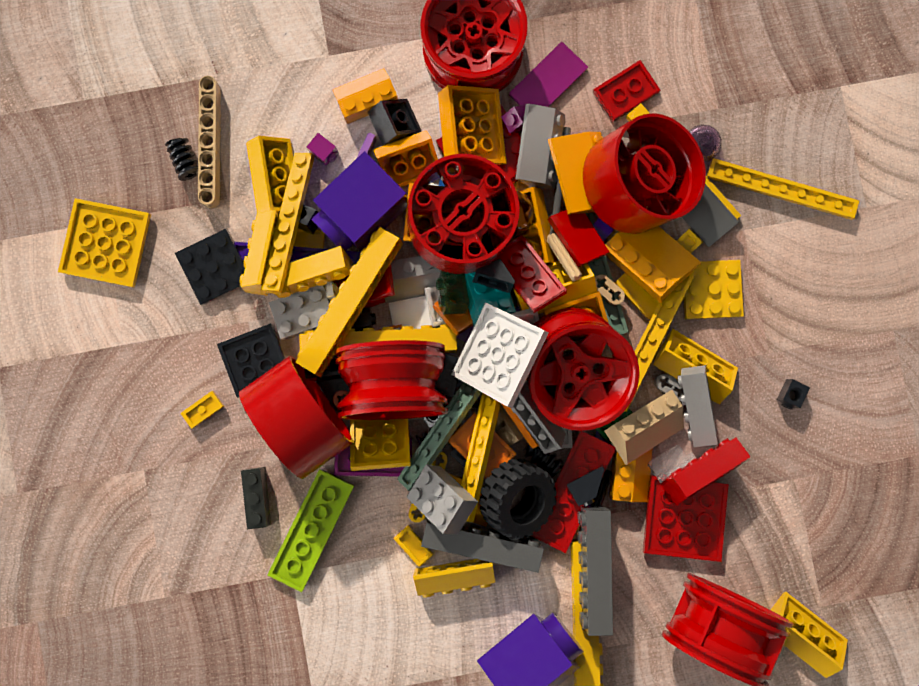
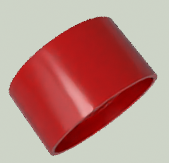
M656 113L640 115L600 139L588 152L583 167L584 190L594 212L608 226L629 234L646 232L689 213L701 199L706 182L703 155L694 137L678 121ZM622 137L629 138L627 147L624 141L622 140Z
M453 154L442 157L428 165L419 174L410 191L407 224L411 242L418 254L427 263L439 270L454 274L476 272L478 268L494 262L503 253L511 240L519 220L518 194L509 176L498 165L484 157L473 154ZM463 175L479 178L481 182L478 186L473 183L463 182ZM441 178L445 185L438 195L425 189L430 183ZM500 195L507 211H493L491 199ZM426 196L429 201L422 204L418 201V198ZM463 199L464 201L457 203L454 211L444 220L441 212L444 206L453 200ZM478 211L480 212L481 224L476 229L469 232H458L469 224L470 219ZM414 214L432 215L435 227L420 235L415 225ZM498 218H505L508 221V225H500ZM487 230L504 239L489 254L479 239ZM431 235H437L440 241L438 243H431L428 238ZM447 240L455 244H462V259H454L440 254ZM470 246H477L479 253L476 255L471 254L468 248Z
M290 355L239 391V397L248 417L269 448L295 476L304 479L352 445L354 441L344 421L338 418V414L315 381L312 382L305 379V368L297 364V360Z

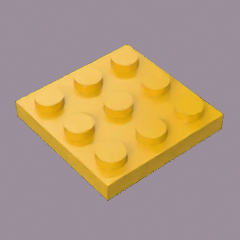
M740 260L700 261L701 264L692 272L695 274V277L684 297L685 319L744 317Z
M409 419L350 420V434L354 441L350 445L351 471L411 466Z

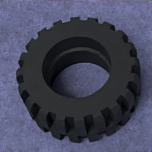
M525 459L508 460V463H501L498 469L494 468L491 471L490 477H487L484 481L485 486L481 488L482 496L479 497L481 514L489 525L507 538L522 539L524 536L529 537L533 535V532H538L541 526L549 521L547 520L549 515L552 516L553 506L556 505L555 496L557 495L554 480L546 471ZM525 488V494L520 503L510 510L516 494Z

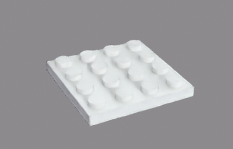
M485 303L451 375L505 406L512 408L549 332Z

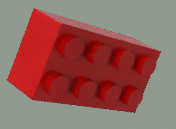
M737 437L732 440L727 438L714 449L707 450L698 459L695 458L687 463L684 468H679L671 473V476L666 478L668 482L663 487L676 506L739 467L751 456Z

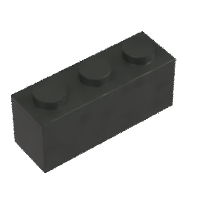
M265 467L241 470L247 530L268 527L271 525Z

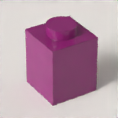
M526 105L514 106L501 117L509 133L522 132Z
M317 133L306 146L308 151L326 166L329 162H334L338 156L336 146L320 133Z

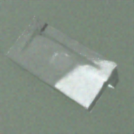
M677 444L651 460L648 466L659 482L662 483L671 476V473L679 468H684L687 463L696 457L692 452L686 455Z

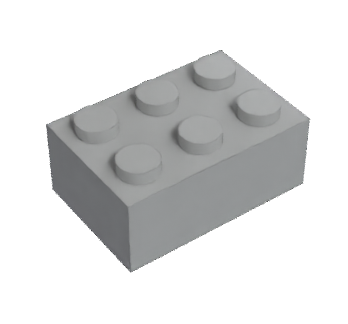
M325 285L315 286L307 291L297 292L289 297L269 302L280 339H290L299 336V334H304L305 331L316 330L319 319L329 309L330 301L326 296Z
M427 464L407 495V498L443 534L458 535L478 503L441 466Z

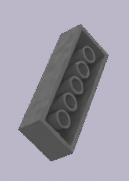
M581 506V511H578V524H581V531H578V543L581 544V552H578V561L582 566V572H579V584L582 585V592H579V603L582 604L583 612H579V621L588 636L613 635L611 510L605 506Z
M429 519L426 522L421 547L537 573H539L544 550L538 539L527 537L526 540L511 539L500 534L495 529L484 531L480 526L472 524L469 527L463 526L458 535L443 534Z

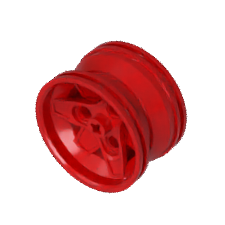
M565 308L553 311L533 324L549 333L526 380L528 381L532 399L540 412L548 420L565 429L577 431L592 430L614 421L627 409L638 388L640 373L638 359L629 342L614 330L606 320L589 310ZM575 335H586L578 344L569 338ZM606 344L608 345L613 358L604 357L601 355ZM553 349L555 359L544 364L548 353ZM571 349L567 356H563L565 350ZM596 363H600L599 368L593 369ZM571 382V386L565 389V384ZM544 385H556L555 398L546 391Z
M390 340L357 343L336 349V356L339 357L336 359L339 374L349 386V394L338 403V409L342 410V412L338 413V418L344 420H395L448 414V408L444 407V405L448 404V399L435 389V382L444 369L446 356L443 352H445V345L431 341Z

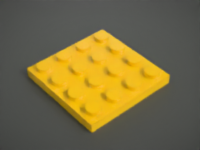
M75 198L58 272L135 288L151 214Z

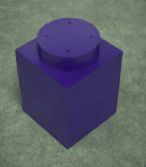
M364 151L313 199L320 211L311 220L337 247L341 246L346 252L354 245L361 252L369 245L371 235L379 227L385 230L406 209L407 195Z
M554 612L545 619L532 614L481 656L477 662L494 686H559L580 668L575 659L584 651Z

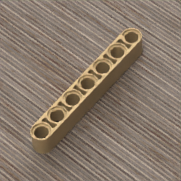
M207 75L202 77L199 82L198 200L207 208L213 209L220 203L221 88L212 76ZM214 84L212 89L207 90L208 85ZM213 102V106L207 109V105ZM209 121H213L212 126L206 127ZM209 139H213V143L210 146H206V142ZM213 158L212 163L206 165L207 159ZM213 176V180L210 183H206L207 177ZM208 195L213 196L210 202L205 201Z

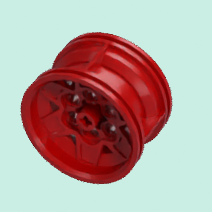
M427 0L421 15L420 29L423 57L429 75L442 89L448 85L499 89V92L506 88L520 69L527 37L528 22L522 1ZM466 18H473L474 21H473V22H467L465 19H466ZM488 23L491 24L492 27L485 28L483 25ZM503 23L505 24L507 31L500 29ZM458 30L460 33L453 35L451 31ZM438 33L447 39L441 47L438 43ZM494 42L496 46L490 47L487 43ZM457 48H461L464 51L462 53H456L454 50ZM475 54H479L482 56V58L474 59L472 56ZM503 54L499 60L491 64V56ZM466 60L470 69L460 67L456 63Z
M688 573L687 578L690 581H684L683 586L685 590L671 622H667L665 625L668 630H663L662 637L691 657L732 678L751 686H769L766 680L772 679V672L787 637H790L791 634L787 629L788 627L793 628L795 624L748 598L702 577Z

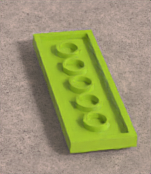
M319 469L267 574L268 576L303 592L354 485Z

